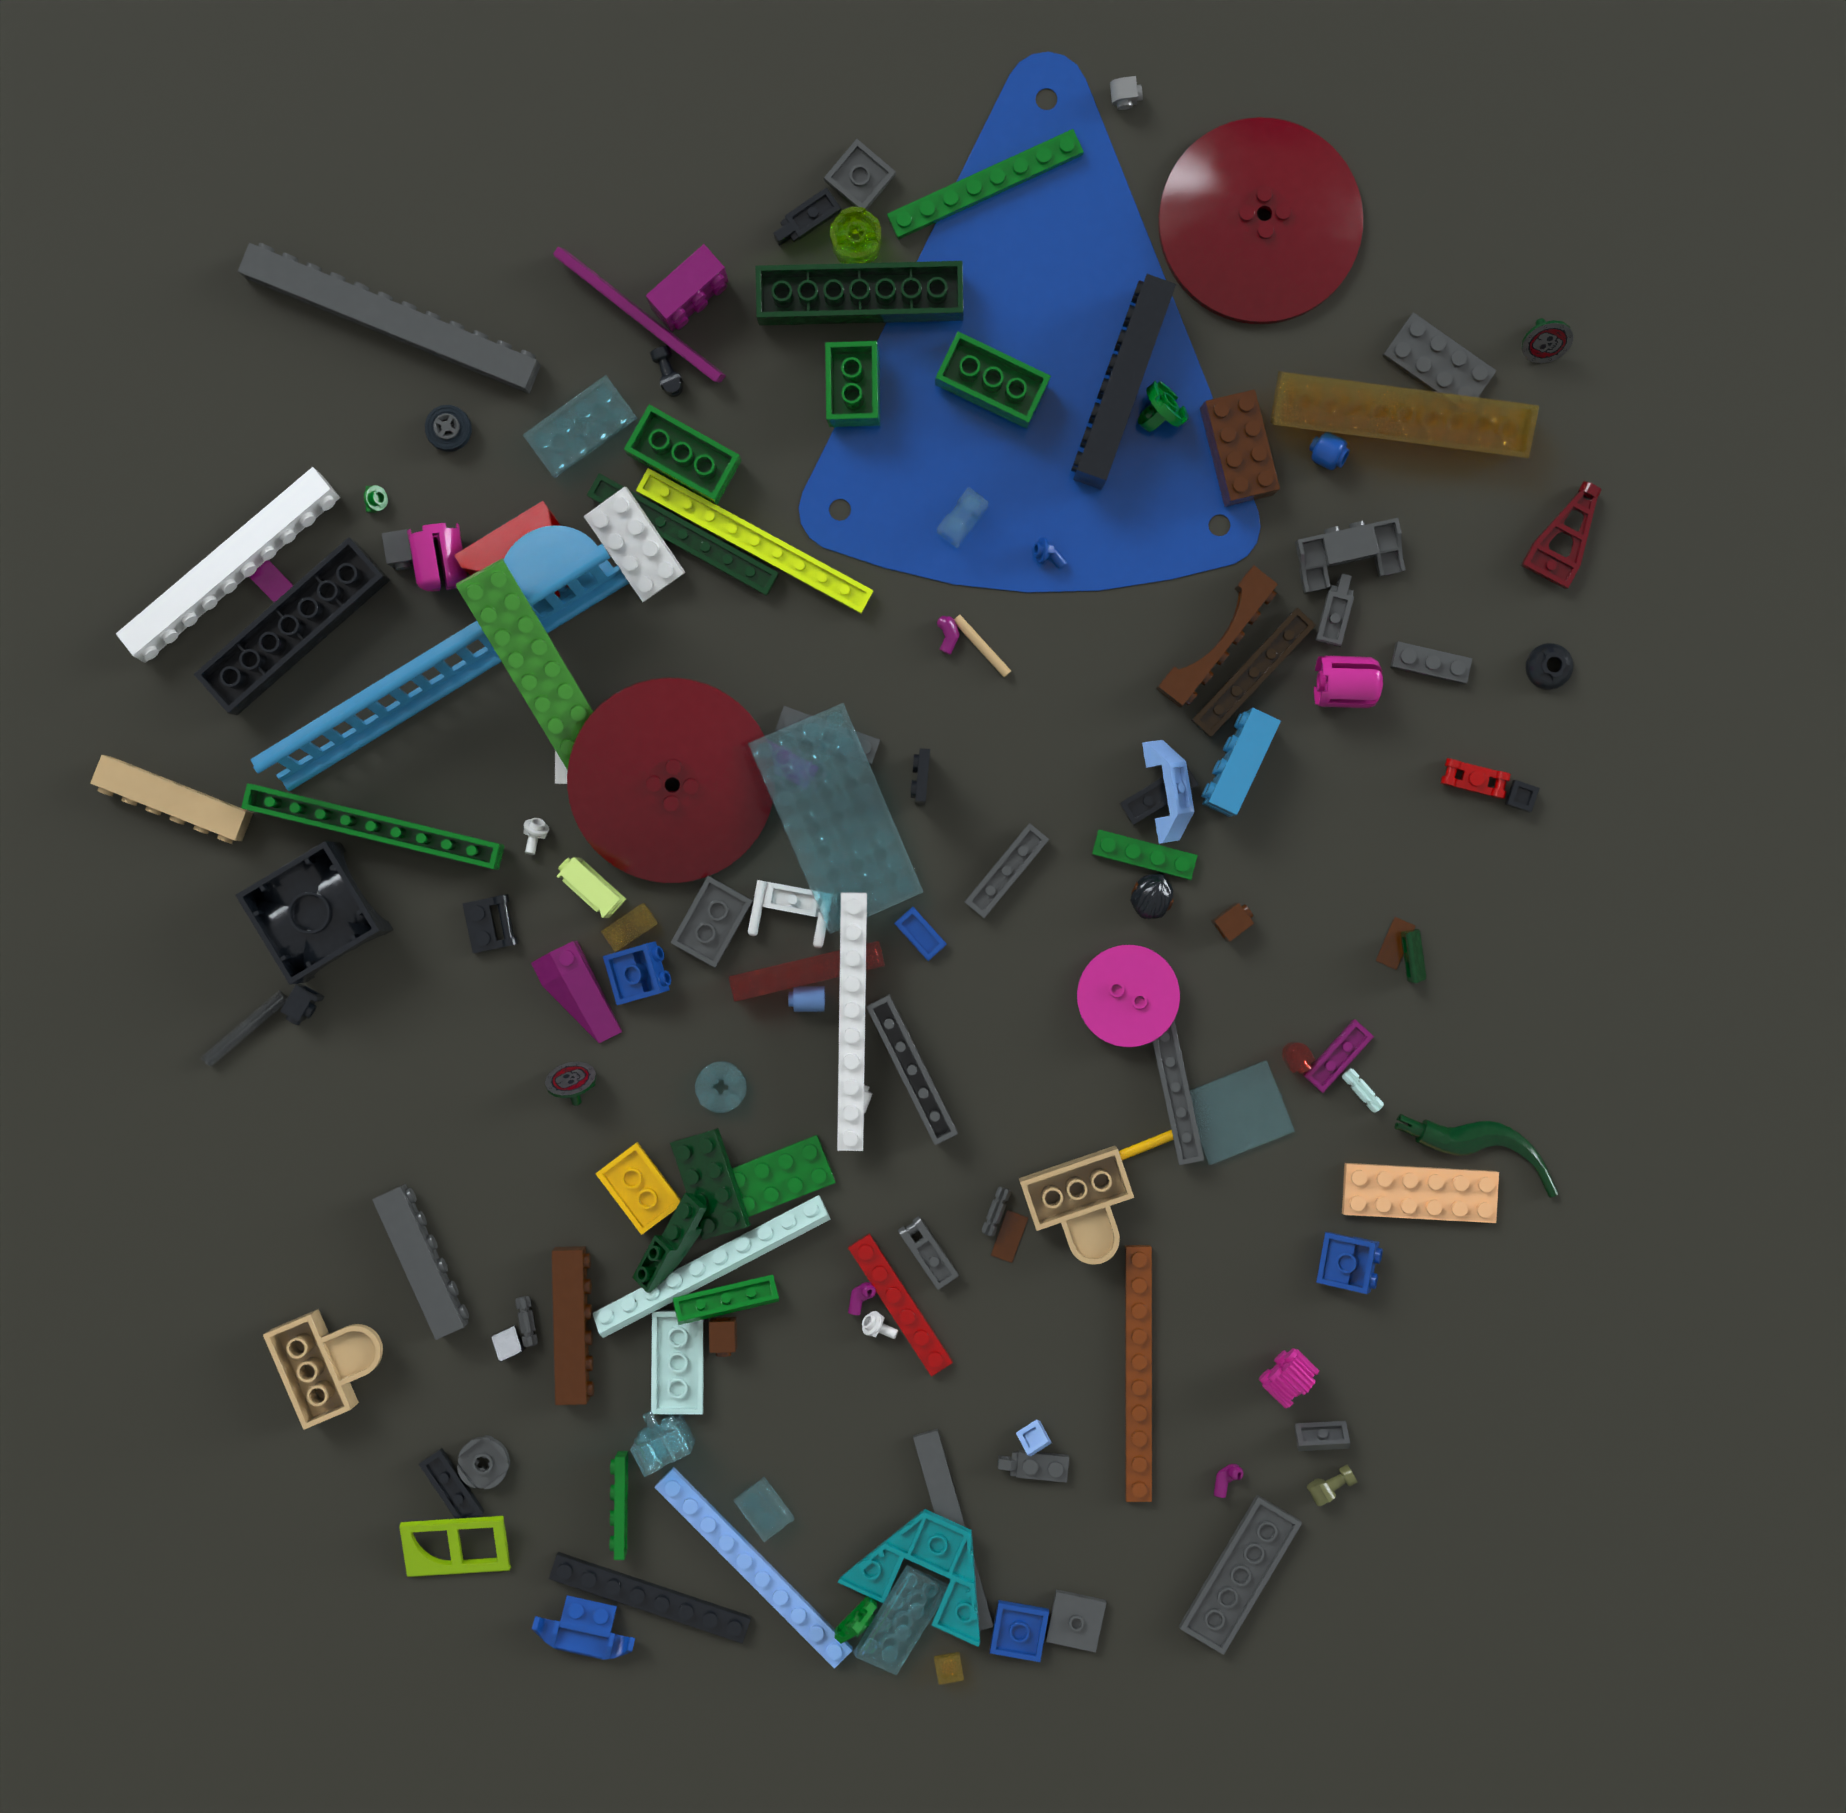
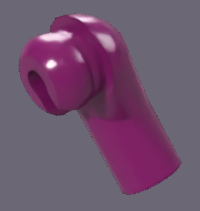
M941 616L937 621V626L942 629L945 638L939 650L951 655L960 634L952 617Z
M864 1282L852 1290L848 1309L849 1314L860 1315L862 1302L875 1296L876 1289L870 1282Z
M1229 1464L1218 1471L1213 1495L1226 1498L1228 1483L1237 1479L1241 1480L1244 1474L1243 1469L1237 1464Z

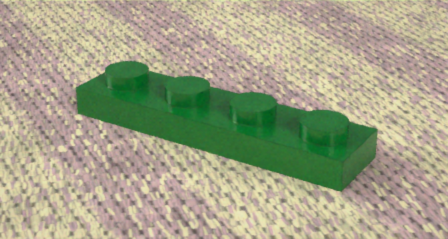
M1099 829L1092 855L1188 880L1192 879L1198 856Z
M773 1275L673 1298L678 1325L779 1302Z
M618 1451L615 1459H611L610 1474L615 1475V1484H611L610 1500H614V1510L610 1511V1526H614V1536H610L609 1549L610 1552H614V1560H624L627 1555L628 1451Z

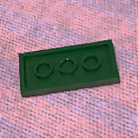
M719 1128L671 1142L670 1145L686 1193H692L707 1207L698 1224L702 1229L700 1233L702 1240L750 1226L751 1224Z

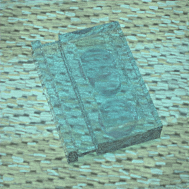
M765 1477L734 1498V1503L763 1542L783 1529L788 1523L794 1521V1516Z

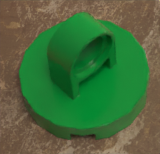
M1154 381L1147 387L1146 392L1151 404L1142 411L1138 418V424L1147 432L1155 430L1165 420L1175 427L1182 426L1188 420L1189 415L1184 405L1179 408L1175 401L1178 399V396L1161 381L1158 383Z

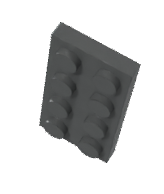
M1414 312L1382 356L1464 414L1468 413L1496 373L1494 368Z

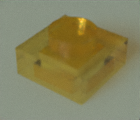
M960 1652L934 1656L939 1685L964 1680Z

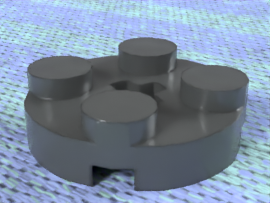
M485 1435L470 1440L461 1449L458 1456L457 1470L462 1481L468 1486L491 1489L504 1479L511 1463L505 1446L492 1436ZM479 1457L489 1460L488 1469L484 1466L478 1467Z

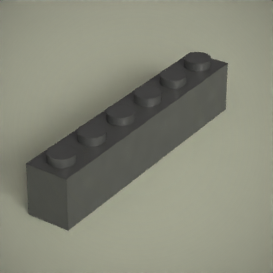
M890 994L866 1005L934 1145L957 1135V1129Z
M403 1184L373 1198L372 1201L435 1340L464 1328L469 1323L468 1310L458 1300V1288L454 1281L450 1282L446 1273L448 1272V1266L443 1258H439L436 1251L438 1248L437 1242L432 1234L429 1235L425 1227L427 1220L423 1212L418 1211L415 1205L417 1199L412 1188H408L406 1184Z

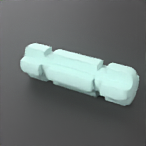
M1354 1069L1347 1070L1342 1075L1344 1081L1349 1085L1351 1084V1089L1363 1102H1367L1366 1106L1372 1112L1376 1113L1384 1106V1103L1379 1097L1374 1096L1375 1093L1363 1079L1358 1078L1359 1075Z

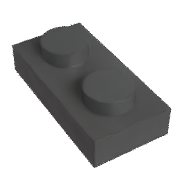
M1346 1421L1295 1423L1294 1430L1298 1451L1350 1448Z

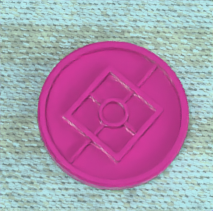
M1120 945L1101 952L1086 966L1078 984L1077 1002L1082 1019L1098 1038L1119 1047H1139L1157 1040L1170 1028L1178 1013L1180 989L1173 969L1159 954L1142 946Z

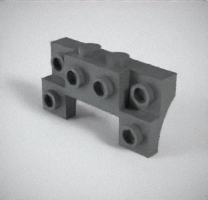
M1394 518L1366 525L1364 521L1349 524L1350 528L1340 530V527L1337 526L1325 529V534L1298 539L1295 545L1300 563L1299 573L1304 593L1331 587L1328 567L1373 557L1378 577L1404 572L1405 565L1399 519Z

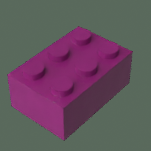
M703 244L646 295L651 310L673 332L676 328L678 330L683 328L689 321L688 317L695 311L697 313L701 312L708 305V300L714 294L716 296L720 295L727 288L729 280L725 267Z

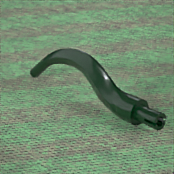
M1403 1114L1397 1117L1398 1121L1408 1126L1395 1122L1394 1128L1396 1130L1415 1136L1417 1143L1443 1153L1458 1156L1469 1155L1491 1146H1504L1512 1149L1533 1165L1549 1198L1559 1194L1539 1153L1528 1140L1508 1126L1498 1122L1478 1121L1457 1127H1445L1427 1119L1421 1123Z

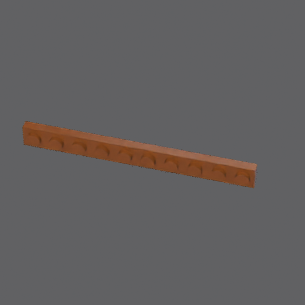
M1125 1245L1126 1502H1152L1151 1245Z

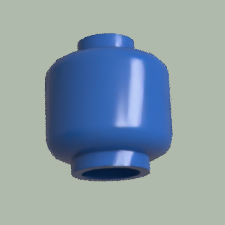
M1325 432L1320 438L1316 436L1309 448L1312 451V461L1328 470H1334L1337 467L1341 468L1350 452V449L1347 448V441L1330 432Z

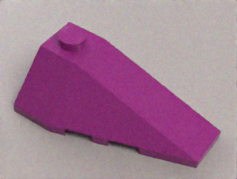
M578 940L551 951L531 963L541 985L598 1043L622 1032Z

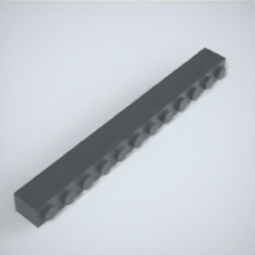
M251 243L248 244L238 272L245 279L530 394L541 367L534 354L526 350H521L520 353L514 351L510 344L498 340L497 343L488 340L487 335L474 330L473 333L465 331V327L457 322L450 321L449 324L440 320V316L430 311H426L425 314L416 311L417 307L408 302L396 303L392 301L393 297L379 291L378 294L369 292L370 288L359 282H355L354 285L345 282L346 279L337 273L325 274L321 272L322 269L312 263L307 262L305 266L298 263V259L290 254L283 253L282 256L274 253L273 248L263 243H259L258 246Z

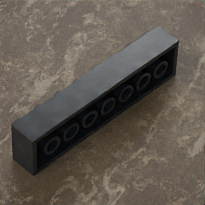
M1146 274L1144 282L1138 281L1131 301L1135 303V306L1130 304L1123 323V327H1126L1127 330L1121 329L1114 348L1118 355L1112 354L1105 374L1110 377L1109 379L1104 378L1097 396L1101 403L1095 402L1088 423L1093 424L1092 428L1086 427L1080 447L1084 448L1083 453L1078 451L1071 469L1072 472H1075L1073 480L1100 490L1103 489L1176 286L1175 283L1150 274Z
M348 537L195 672L194 676L227 713L239 715L387 584L390 579L361 546Z

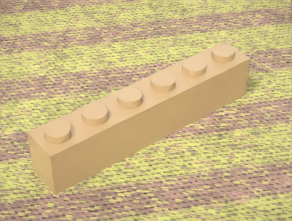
M101 755L90 783L98 786L97 791L109 796H113L116 793L123 796L121 799L123 802L137 806V803L146 805V811L161 815V812L171 815L169 818L171 821L182 825L185 822L194 824V830L204 834L212 831L218 834L217 839L232 844L233 840H243L253 812L107 755Z

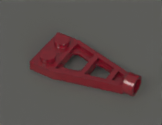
M1583 481L1578 493L1532 543L1521 566L1564 589H1568L1581 566L1597 498L1602 491L1601 488L1593 483ZM1572 510H1576L1584 516L1578 531L1564 525V521ZM1561 532L1570 536L1573 540L1570 555L1567 557L1549 549L1550 541Z

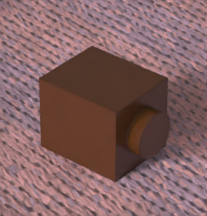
M1234 903L1211 922L1225 941L1230 942L1254 924L1251 919L1254 915L1245 904L1241 906L1240 903Z
M712 1317L709 1321L710 1353H716L717 1357L731 1356V1353L736 1352L737 1319L736 1317Z

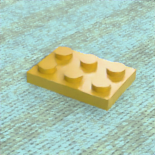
M638 1142L595 1173L641 1235L676 1210L681 1201L680 1197Z

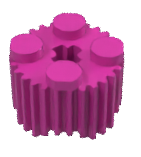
M1295 1348L1291 1349L1288 1353L1284 1350L1274 1359L1276 1365L1271 1370L1267 1369L1259 1377L1262 1386L1286 1409L1294 1404L1291 1401L1294 1397H1298L1300 1394L1305 1395L1309 1392L1316 1382L1313 1377L1318 1375L1319 1372Z

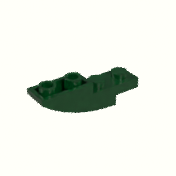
M684 1193L663 1234L654 1236L632 1276L647 1293H651L671 1274L689 1252L702 1231L698 1224L707 1207L692 1193Z

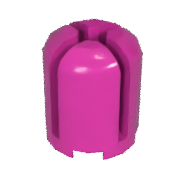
M446 523L423 525V531L411 534V529H409L407 534L418 586L430 592H437L441 589L433 541L437 540L446 590L457 588L456 583L467 578V571L461 568L454 556L463 550L459 524L456 523V528H446Z
M1318 656L1315 671H1318L1317 687H1314L1315 704L1322 707L1370 708L1376 705L1383 688L1382 669L1377 660L1372 657Z

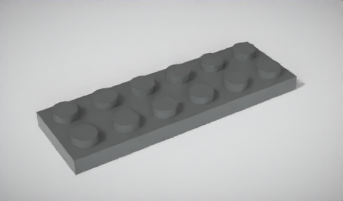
M1256 1495L1180 1622L1179 1628L1224 1655L1302 1525L1301 1520Z

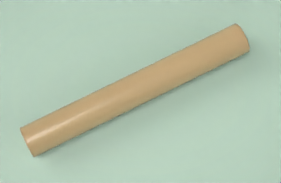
M958 615L954 619L957 627L1005 678L1011 670L961 615Z

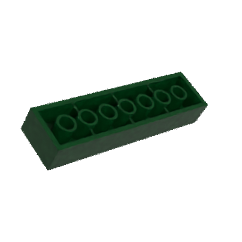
M962 261L755 266L756 317L759 325L963 321Z

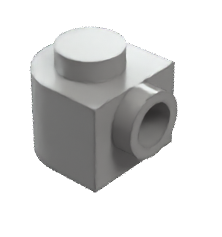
M1136 76L1122 77L1110 82L1112 105L1117 106V109H1130L1133 105H1137V101L1143 100L1141 84L1137 85Z

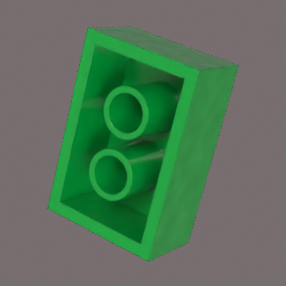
M877 341L825 342L826 420L829 427L880 426V370Z

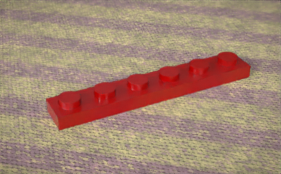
M871 1234L865 1235L848 1246L851 1254L870 1283L875 1287L877 1294L931 1377L952 1364L953 1361Z

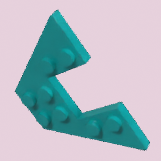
M924 1509L840 1576L838 1583L884 1604L904 1558L945 1576L951 1580L931 1626L979 1647L980 1630L971 1529Z

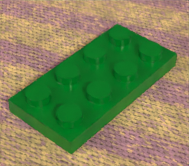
M817 1134L732 1168L748 1217L836 1183Z

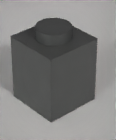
M408 529L382 533L386 563L392 568L395 567V570H407L413 564L407 534Z

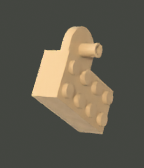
M1116 1146L1019 1178L1036 1231L1061 1223L1073 1255L1087 1264H1101L1114 1256L1119 1247L1120 1236L1110 1206L1134 1198Z
M319 1309L272 1328L263 1334L303 1430L355 1407L359 1402L350 1382L373 1371L380 1363L383 1355L382 1341L372 1328L362 1324H352L329 1334Z

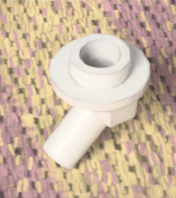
M540 818L528 819L524 823L523 834L528 835L525 849L526 854L535 855L538 839H545L549 832V826Z
M877 1311L867 1314L862 1321V1330L867 1336L876 1337L878 1333L895 1339L898 1330L883 1324L885 1317Z

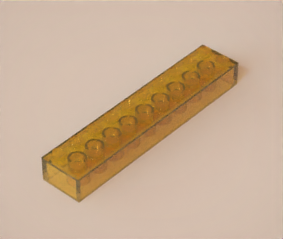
M1278 371L1270 423L1279 426L1529 458L1539 406L1531 403Z

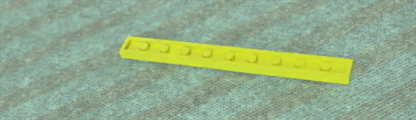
M647 468L636 489L637 493L862 614L874 592L863 584Z

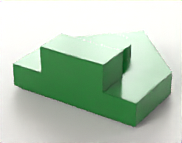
M866 1596L835 1628L834 1638L840 1644L854 1636L858 1638L875 1621L876 1615L873 1612L877 1608V1600Z

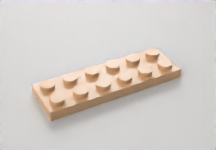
M1345 1163L1342 1214L1496 1223L1499 1172Z

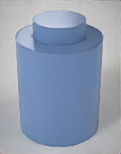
M794 986L793 991H789L788 994L789 1007H793L794 1012H825V986Z

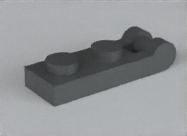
M920 1216L914 1218L913 1223L907 1227L902 1226L898 1229L899 1234L937 1290L959 1276ZM920 1231L923 1237L915 1242L912 1235Z

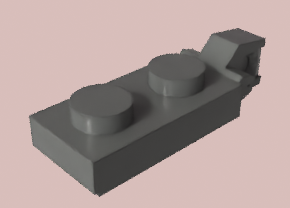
M1346 574L1339 575L1336 586L1331 585L1327 592L1315 641L1341 647L1354 600V591L1349 590L1352 576Z
M1018 1450V1452H1012V1457L999 1455L997 1466L1000 1470L1010 1471V1476H1016V1478L1067 1483L1070 1457L1066 1454L1037 1452L1032 1456H1028L1025 1450Z

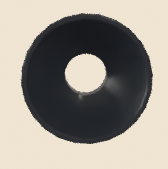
M1554 643L1542 644L1533 649L1528 655L1526 673L1529 680L1538 688L1544 690L1557 689L1570 679L1574 666L1573 659L1567 649L1561 645ZM1551 657L1557 658L1560 661V669L1557 672H1551L1547 668V661Z

